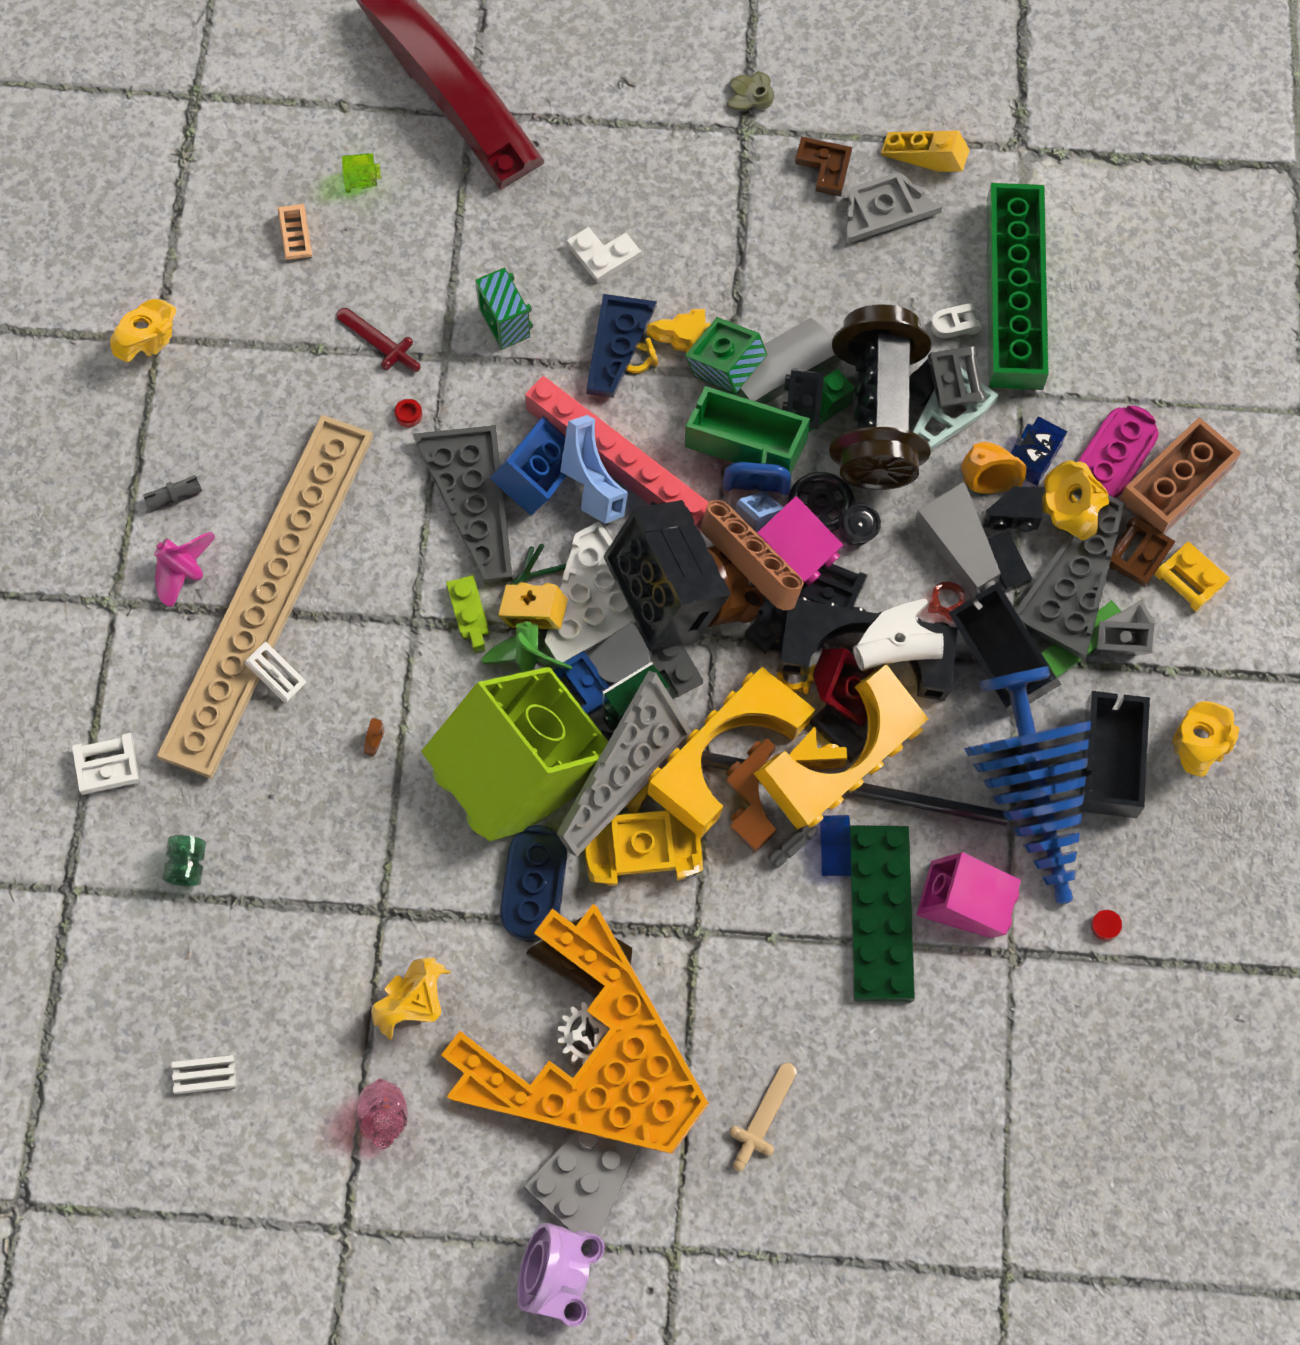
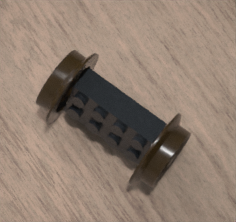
M878 304L858 308L845 317L843 328L837 331L832 339V350L835 355L842 361L855 366V370L858 372V381L855 386V396H858V405L854 413L857 429L836 437L829 446V455L840 466V476L844 481L864 489L889 490L909 485L918 478L919 466L923 465L931 454L929 443L920 435L909 431V366L921 361L929 354L932 342L928 333L921 328L919 317L912 311L900 306Z

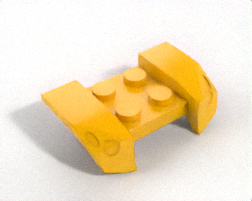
M667 810L616 815L584 849L589 881L604 883L607 886L618 887L617 876L675 870L676 881H679L703 870L701 838Z

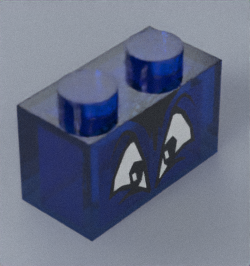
M1039 416L1033 425L1027 424L1021 435V438L1024 439L1020 446L1015 444L1011 451L1013 456L1018 457L1026 464L1025 480L1036 486L1041 482L1063 445L1068 432Z

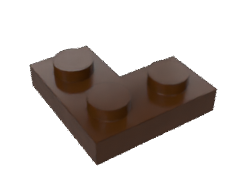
M801 136L795 164L820 169L815 191L841 197L853 147Z

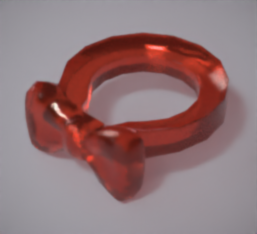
M946 581L937 584L932 591V601L928 605V612L939 613L948 620L953 621L948 612L965 603L966 595L964 590L954 582ZM942 590L954 591L959 597V602L949 608L941 606L938 593Z

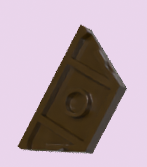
M582 917L574 921L572 924L576 926L582 919ZM616 938L631 965L632 947ZM543 940L529 948L526 952V955L594 997H597L604 988V985Z

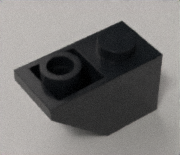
M1014 486L986 510L982 527H988L995 531L1006 528L1018 529L1022 532L1038 530L1042 520V488Z

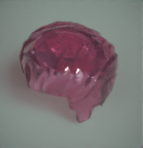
M381 1078L363 1089L357 1105V1120L361 1132H363L364 1137L371 1139L380 1149L389 1148L394 1143V1139H397L400 1133L404 1131L408 1122L407 1102L403 1092L393 1083Z

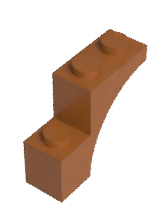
M768 738L763 743L757 741L747 751L749 757L742 764L737 761L726 772L729 776L726 779V785L749 806L747 809L742 806L732 815L730 819L733 823L730 825V830L755 854L776 834V828L769 821L763 810L759 796V780L753 774L775 752L776 746Z

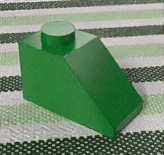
M836 369L824 378L819 425L852 404L855 388L839 369Z

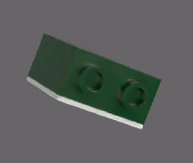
M652 661L603 691V720L611 731L617 728L648 671L655 672L669 693V685Z

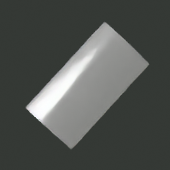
M809 318L765 343L764 346L768 355L737 392V395L758 403L767 404L787 392L784 390L786 374H791L793 368L803 371L822 372L838 363L841 359L832 350L833 337L819 323Z

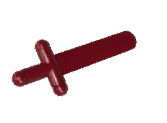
M341 308L338 310L336 317L339 321L387 355L381 361L382 369L388 370L399 361L413 372L420 370V363L405 353L413 345L412 338L405 337L397 344L350 309Z

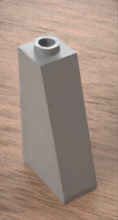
M964 482L917 510L914 522L973 598H976V595L998 582L1001 574Z

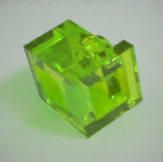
M373 153L341 156L346 193H351V188L364 189L370 186H377V180L382 179L380 163H375Z

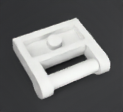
M131 733L122 734L121 738L83 746L80 743L72 745L81 795L140 782L134 741ZM124 749V754L85 762V757Z

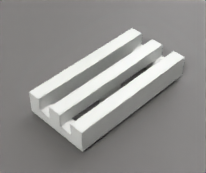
M266 641L244 662L284 703L306 683ZM263 651L296 683L295 686L261 655ZM256 659L288 691V693L275 680H273L254 660Z
M233 1055L172 1062L174 1094L236 1088L235 1057ZM220 1065H228L229 1067L180 1073V1070ZM229 1075V1080L181 1085L182 1080Z

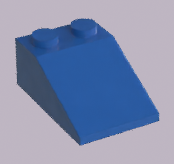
M544 416L490 477L498 487L530 516L549 500L567 476L560 472L566 436Z

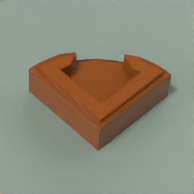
M371 719L365 739V754L376 755L385 733L382 720Z

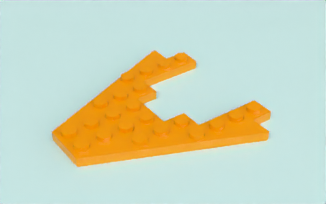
M592 904L576 926L552 909L534 933L604 985V988L586 1011L610 1028V1030L574 1078L570 1077L549 1060L531 1085L459 1031L441 1054V1056L464 1073L447 1097L455 1102L673 1154L707 1108L709 1102L599 908Z

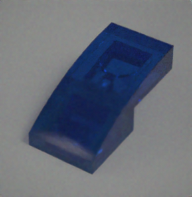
M822 815L824 818L819 822L821 876H851L849 815Z

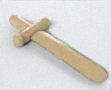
M784 1063L779 1067L747 1131L742 1128L740 1129L738 1126L730 1128V1136L743 1143L733 1163V1168L736 1171L744 1170L754 1149L766 1156H771L774 1153L773 1145L764 1141L763 1138L796 1077L797 1070L793 1064Z

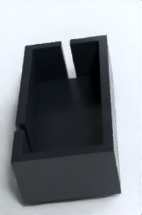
M998 582L976 595L977 600L983 606L981 609L978 610L977 606L969 599L948 612L988 679L1048 666L1050 672L1048 678L1027 684L1026 691L1029 704L1062 685ZM1004 688L995 690L1006 709L1013 714L1009 692Z
M1091 691L1085 705V721H1091V729L1085 731L1083 740H1090L1089 749L1083 750L1082 758H1088L1087 767L1081 770V777L1085 776L1086 780L1085 786L1080 787V795H1084L1083 804L1079 806V812L1138 818L1145 807L1150 697L1124 694L1117 706V710H1114L1113 707L1118 700V694Z

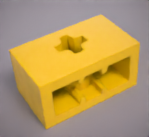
M523 582L518 583V585H506L498 616L510 628H516L517 624L529 621L537 624L538 629L561 630L568 598L557 585L551 583H544L543 586Z

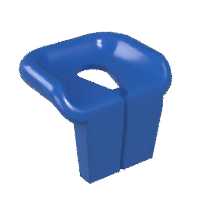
M738 462L729 465L724 471L723 489L726 491L732 489H756L758 491L780 492L782 495H787L790 491L791 474L786 468L779 465Z

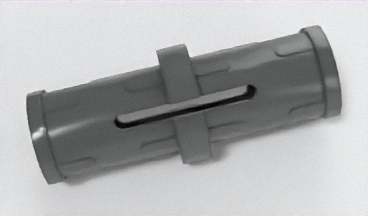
M193 475L173 484L168 482L166 483L167 486L143 494L149 511L171 502L176 504L179 502V499L202 492L197 476Z

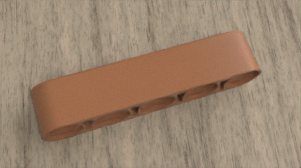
M719 500L710 501L707 504L700 525L702 533L774 606L782 610H792L797 603L804 584L803 579L727 503Z

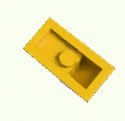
M815 727L789 754L797 763L807 769L845 768L847 761L846 747L828 744L817 748Z

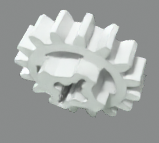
M582 1002V1010L580 1011L571 1007L572 1016H562V1022L566 1026L558 1027V1033L564 1035V1037L558 1039V1045L566 1046L562 1051V1055L566 1057L571 1054V1064L573 1065L580 1060L583 1066L610 1030L606 1025L599 1024L593 1020L592 1017L594 1016L586 1011L588 1007L585 1002ZM581 1019L582 1023L579 1028L572 1030V1033H570L573 1025ZM587 1024L592 1033L595 1034L594 1047H592L591 1041L586 1036ZM575 1047H582L588 1051V1054L581 1053Z

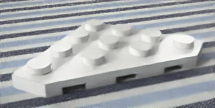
M600 521L579 531L574 536L571 553L560 588L568 598L561 630L549 629L545 638V646L551 656L563 663L582 651L587 653L631 621L635 626L638 625L617 581L614 580L603 558L613 541Z

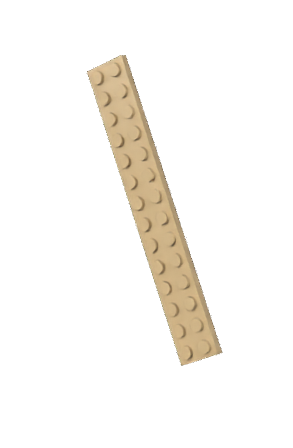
M321 415L157 754L159 760L213 779L260 679L244 662L265 641L274 649L373 440L372 432ZM264 651L261 653L268 661L270 657ZM255 659L254 661L264 670V667Z

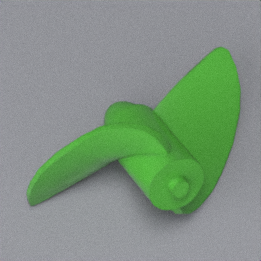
M529 621L517 624L515 636L499 643L482 658L483 664L516 661L521 673L534 670L535 664L538 662L570 670L573 668L538 650V625Z

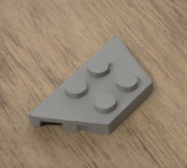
M900 172L851 187L846 242L849 244L942 212L943 206L940 202L936 201L934 203L924 195L925 191L910 183L909 179Z

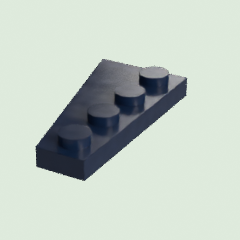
M603 294L586 394L614 398L643 337L647 324H649L657 307V301Z

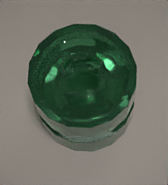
M187 835L168 837L166 856L170 860L164 864L162 880L178 886L200 885L203 866L199 862L204 860L206 841Z

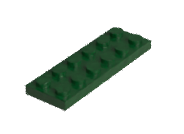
M850 825L853 1001L913 1002L915 999L909 826Z

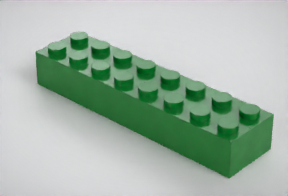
M991 183L986 200L989 388L1043 390L1049 375L1045 185Z

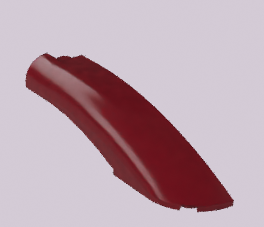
M356 0L409 77L413 78L442 110L470 146L500 190L544 164L543 157L485 77L443 27L416 0Z

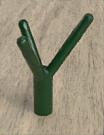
M539 544L535 552L534 547L531 546L529 547L522 571L509 585H518L521 582L526 583L531 578L565 570L566 564L530 572L544 549V544Z

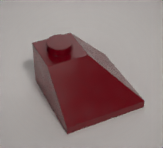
M845 648L822 649L812 674L820 699L858 726L864 727L867 713L863 700L855 686L861 682L862 678L867 677L875 669L870 668L862 671L856 663L854 654Z

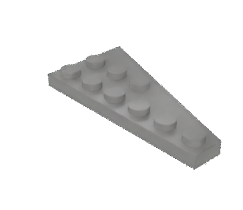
M648 671L556 833L569 853L574 856H578L649 782L648 778L658 767L662 769L667 763L670 754L676 748L681 749L686 744V739L692 733L655 672Z

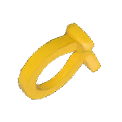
M646 338L645 343H639L637 347L639 350L647 351L650 357L640 366L629 364L626 371L638 374L646 371L651 365L658 366V358L650 338Z
M812 664L811 667L809 666L806 672L808 678L805 682L788 683L783 678L782 672H777V679L794 692L803 690L804 694H808L811 684L814 682L812 674L816 665Z

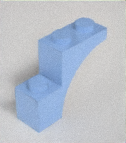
M586 415L568 421L560 472L585 485L582 493L581 511L605 524L624 517L628 491L620 487L611 478L600 459L595 441V419Z

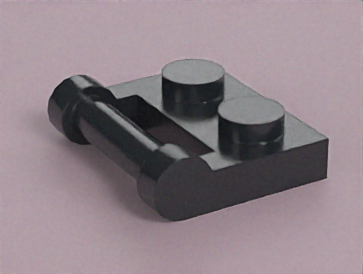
M824 564L817 571L820 570L854 584L853 587L820 575L810 586L804 583L799 597L809 599L810 602H833L838 607L851 608L855 606L866 583L868 574L863 572L858 574L835 564L828 568Z

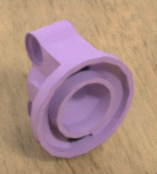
M549 1223L540 1224L527 1245L520 1268L517 1297L518 1306L521 1311L556 1318L571 1327L581 1325L585 1321L588 1311L586 1304L581 1300V1296L588 1281L590 1263L597 1262L604 1254L605 1246L602 1239L585 1230L572 1232L561 1226ZM590 1239L592 1243L590 1251L582 1254L581 1246L583 1242ZM574 1302L575 1310L573 1314L565 1317L564 1309L566 1305Z

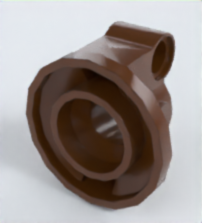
M716 546L707 547L718 566L721 577L724 578L731 592L730 597L707 627L737 621L742 623L752 622L764 604L765 596L756 587L749 585V579Z

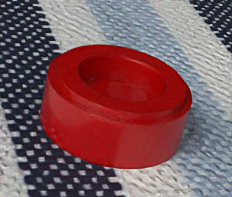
M403 399L395 406V418L401 426L410 428L421 422L423 417L422 408L416 400Z
M1101 910L1092 919L1091 930L1098 939L1111 941L1121 932L1122 920L1112 910Z

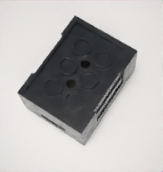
M683 500L634 508L603 556L614 580L617 581L638 624L637 628L649 651L696 642L730 597L731 592L724 578L721 577L718 566L709 553L706 543L695 526L694 519Z

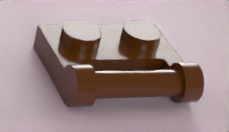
M1132 517L1126 524V531L1114 547L1109 569L1117 570L1145 588L1176 541L1144 521ZM1137 534L1144 536L1128 562L1121 559V556Z

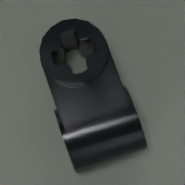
M928 359L909 376V396L921 406H925L934 391Z

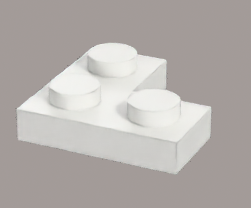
M587 227L567 240L568 248L597 284L641 257V250L627 233L603 245L592 230Z

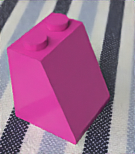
M797 496L757 532L803 579V583H806L808 586L821 575L817 570L825 564L829 568L840 557L837 551L843 546L835 535Z
M963 852L932 860L916 915L987 938L1006 935L1012 924L1011 915L1014 904L1019 898L1018 889L1021 879Z

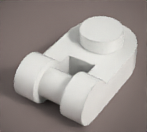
M971 303L940 310L933 315L931 322L932 332L940 338H951L964 334L974 335L982 330L980 321L975 318L976 310L974 304ZM959 318L965 319V322L960 323Z

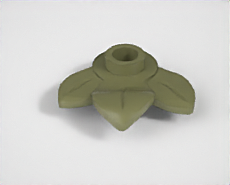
M757 71L752 77L739 75L732 78L730 86L735 95L727 101L726 105L729 108L740 111L748 110L753 106L757 109L770 107L774 99V91L770 86V77L764 72Z

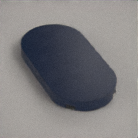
M533 825L524 829L525 831L520 832L512 839L508 850L500 915L506 931L514 938L526 942L542 940L534 932L552 909L559 914L561 911L567 866V848L555 830L543 825Z

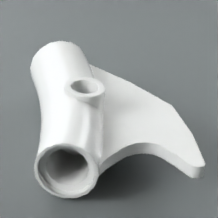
M921 599L882 612L867 629L858 645L853 648L858 667L863 671L902 661L942 659L943 634L934 633L923 628L915 619L927 606L928 601Z

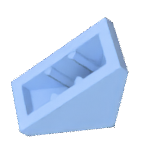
M762 491L739 499L736 503L735 512L757 533L784 507L766 491Z

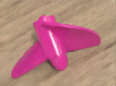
M207 532L181 546H177L168 538L156 545L157 549L154 552V556L157 557L155 571L156 590L160 601L166 606L173 607L185 577L196 581L202 579L203 572L196 559L212 543L215 538L214 533Z

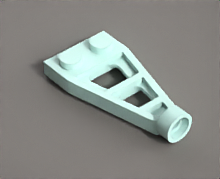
M961 368L966 394L971 393L968 375ZM981 383L982 391L986 393L987 401L979 404L962 405L966 408V411L952 419L938 408L934 389L913 433L923 437L929 443L931 450L979 420L996 402L998 394ZM932 417L946 427L937 436H933L924 429Z

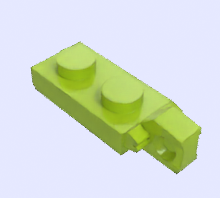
M474 575L446 582L461 637H463V640L471 639L474 654L486 651L482 635L488 634V624Z

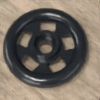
M812 472L804 475L792 486L788 497L789 503L796 496L800 498L801 493L808 494V501L805 505L811 512L820 515L818 519L831 532L838 530L837 520L839 516L832 520L827 514L831 513L834 508L841 514L852 505H855L854 495L849 485L839 476L828 472ZM825 483V489L814 490L813 484ZM838 490L843 499L835 501V497L831 492ZM824 498L827 502L821 504L817 499Z

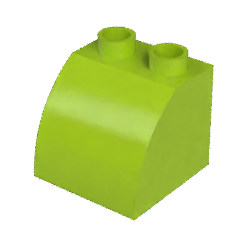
M550 667L477 682L421 750V753L433 767V777L438 785L446 791L452 792L467 812L466 819L472 830L480 836L486 837L490 842L525 831L524 829L536 825L581 791L609 741Z

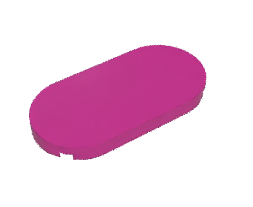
M1138 406L1119 407L1112 410L1079 458L1078 462L1087 464L1095 479L1107 490L1108 495L1117 498L1123 494L1125 487L1133 480L1153 449L1159 435L1154 417L1147 410Z

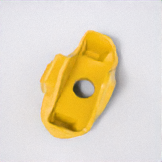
M150 299L125 314L110 337L112 354L124 362H130L139 351H143L148 357L152 356V354L156 355L169 343V339L172 337V322L174 321L176 308L166 301ZM138 322L148 324L147 328H136Z
M1072 460L1064 461L1045 476L1046 494L1042 496L1043 512L1051 515L1054 526L1077 536L1079 540H1086L1097 533L1098 512L1102 507L1109 504L1108 492L1095 479L1086 463L1074 462ZM1077 489L1082 490V496L1079 501L1073 495Z
M1200 701L1187 710L1172 739L1174 753H1179L1181 764L1187 773L1204 777L1215 761L1222 762L1225 754H1229L1233 750L1240 728L1234 724L1232 709L1215 702ZM1193 730H1204L1208 734V738L1197 737Z
M433 957L413 960L403 978L396 975L384 988V992L388 995L372 1006L371 1014L374 1026H378L381 1034L386 1035L391 1040L395 1025L403 1020L436 1021L441 1015L437 994V980L439 975L450 974L452 971L447 970L443 964L436 962V959Z

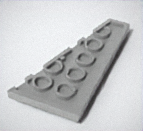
M575 1131L524 1186V1189L568 1230L572 1232L585 1230L599 1237L640 1146ZM587 1239L583 1242L590 1250L592 1247L591 1240Z

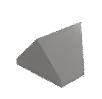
M1142 600L1112 617L1100 621L1098 650L1134 656L1154 653L1157 624Z

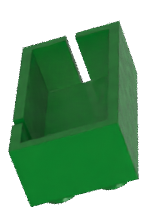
M705 386L696 404V408H694L685 426V447L733 463L748 462L779 465L786 468L792 475L808 440L810 418Z

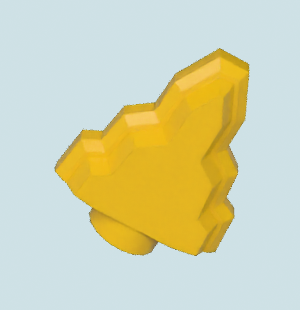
M691 309L689 313L677 314L672 320L660 319L647 324V336L658 342L670 343L675 350L684 351L687 354L711 323H706L705 309Z

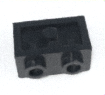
M793 368L791 374H786L784 390L789 391L788 402L783 401L782 410L810 418L809 428L819 429L825 373Z

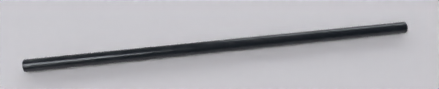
M601 731L609 741L613 733ZM703 751L701 755L702 766L727 771L737 761L742 764L746 760ZM863 783L851 793L849 790L844 793L1004 826L1008 824L1003 815V810Z

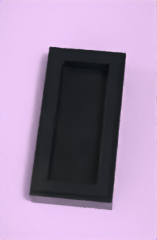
M1009 531L988 538L987 540L1001 573L999 580L1005 592L1031 583L1032 577Z
M828 704L810 720L809 724L813 728L815 727L828 742L839 747H846L847 759L850 762L862 753L867 735L850 719Z

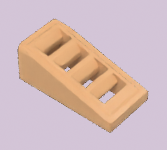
M304 204L277 207L285 259L292 260L312 257ZM301 217V221L285 223V219ZM302 227L303 229L294 232L286 231L288 228ZM304 236V240L288 242V238ZM304 245L306 250L290 252L289 247Z

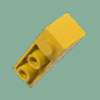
M959 130L888 132L881 155L937 172H963L970 150Z

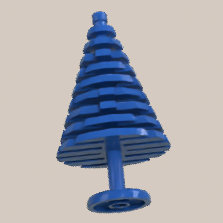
M1048 666L979 681L980 688L984 692L1003 688L1009 692L1018 736L966 747L964 750L968 756H974L1021 746L1022 753L995 758L973 765L977 772H984L1026 764L1027 770L983 780L987 788H996L1030 781L1031 787L993 796L997 805L1034 799V804L1004 811L1003 815L1007 821L1032 816L1038 817L1037 822L1012 828L1017 837L1042 833L1043 839L1022 844L1027 853L1046 850V857L1035 859L1033 862L1037 869L1050 867L1051 874L1042 876L1046 885H1054L1056 902L1058 904H1067L1073 900L1072 890L1069 888L1068 881L1075 880L1076 870L1065 871L1064 864L1075 862L1077 851L1062 853L1060 847L1079 842L1080 833L1076 832L1058 836L1057 830L1080 824L1082 814L1054 818L1053 812L1081 806L1084 795L1050 800L1049 795L1085 786L1086 777H1076L1046 783L1045 777L1086 768L1088 758L1045 766L1042 765V760L1089 749L1090 739L1041 749L1038 742L1088 731L1091 729V721L1036 732L1026 686L1030 682L1048 678L1050 675Z

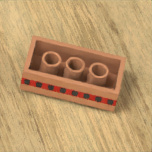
M1198 417L1125 487L1120 501L1124 502L1125 507L1140 520L1165 534L1234 468L1241 452Z

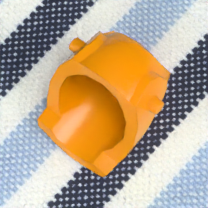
M985 441L973 445L961 464V471L964 476V482L971 490L981 494H994L1009 491L1014 486L1021 487L1026 476V464L999 445Z

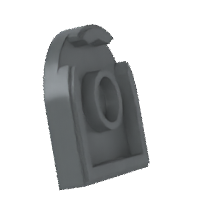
M632 621L586 653L598 669V674L609 685L616 684L647 665L652 657V651L648 650L640 632Z

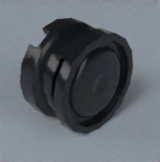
M858 503L840 514L837 520V528L844 542L849 545L860 546L878 535L881 528V520L878 512L868 504Z

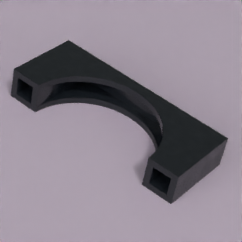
M798 597L797 603L792 610H784L776 672L805 676L812 655L822 644L839 635L865 633L882 612H867L861 607H838L833 602L816 603L810 602L807 598ZM916 617L917 623L923 628L934 633H942L944 644L942 659L908 661L915 675L917 696L945 701L952 688L958 628L951 627L945 622H923L920 618Z

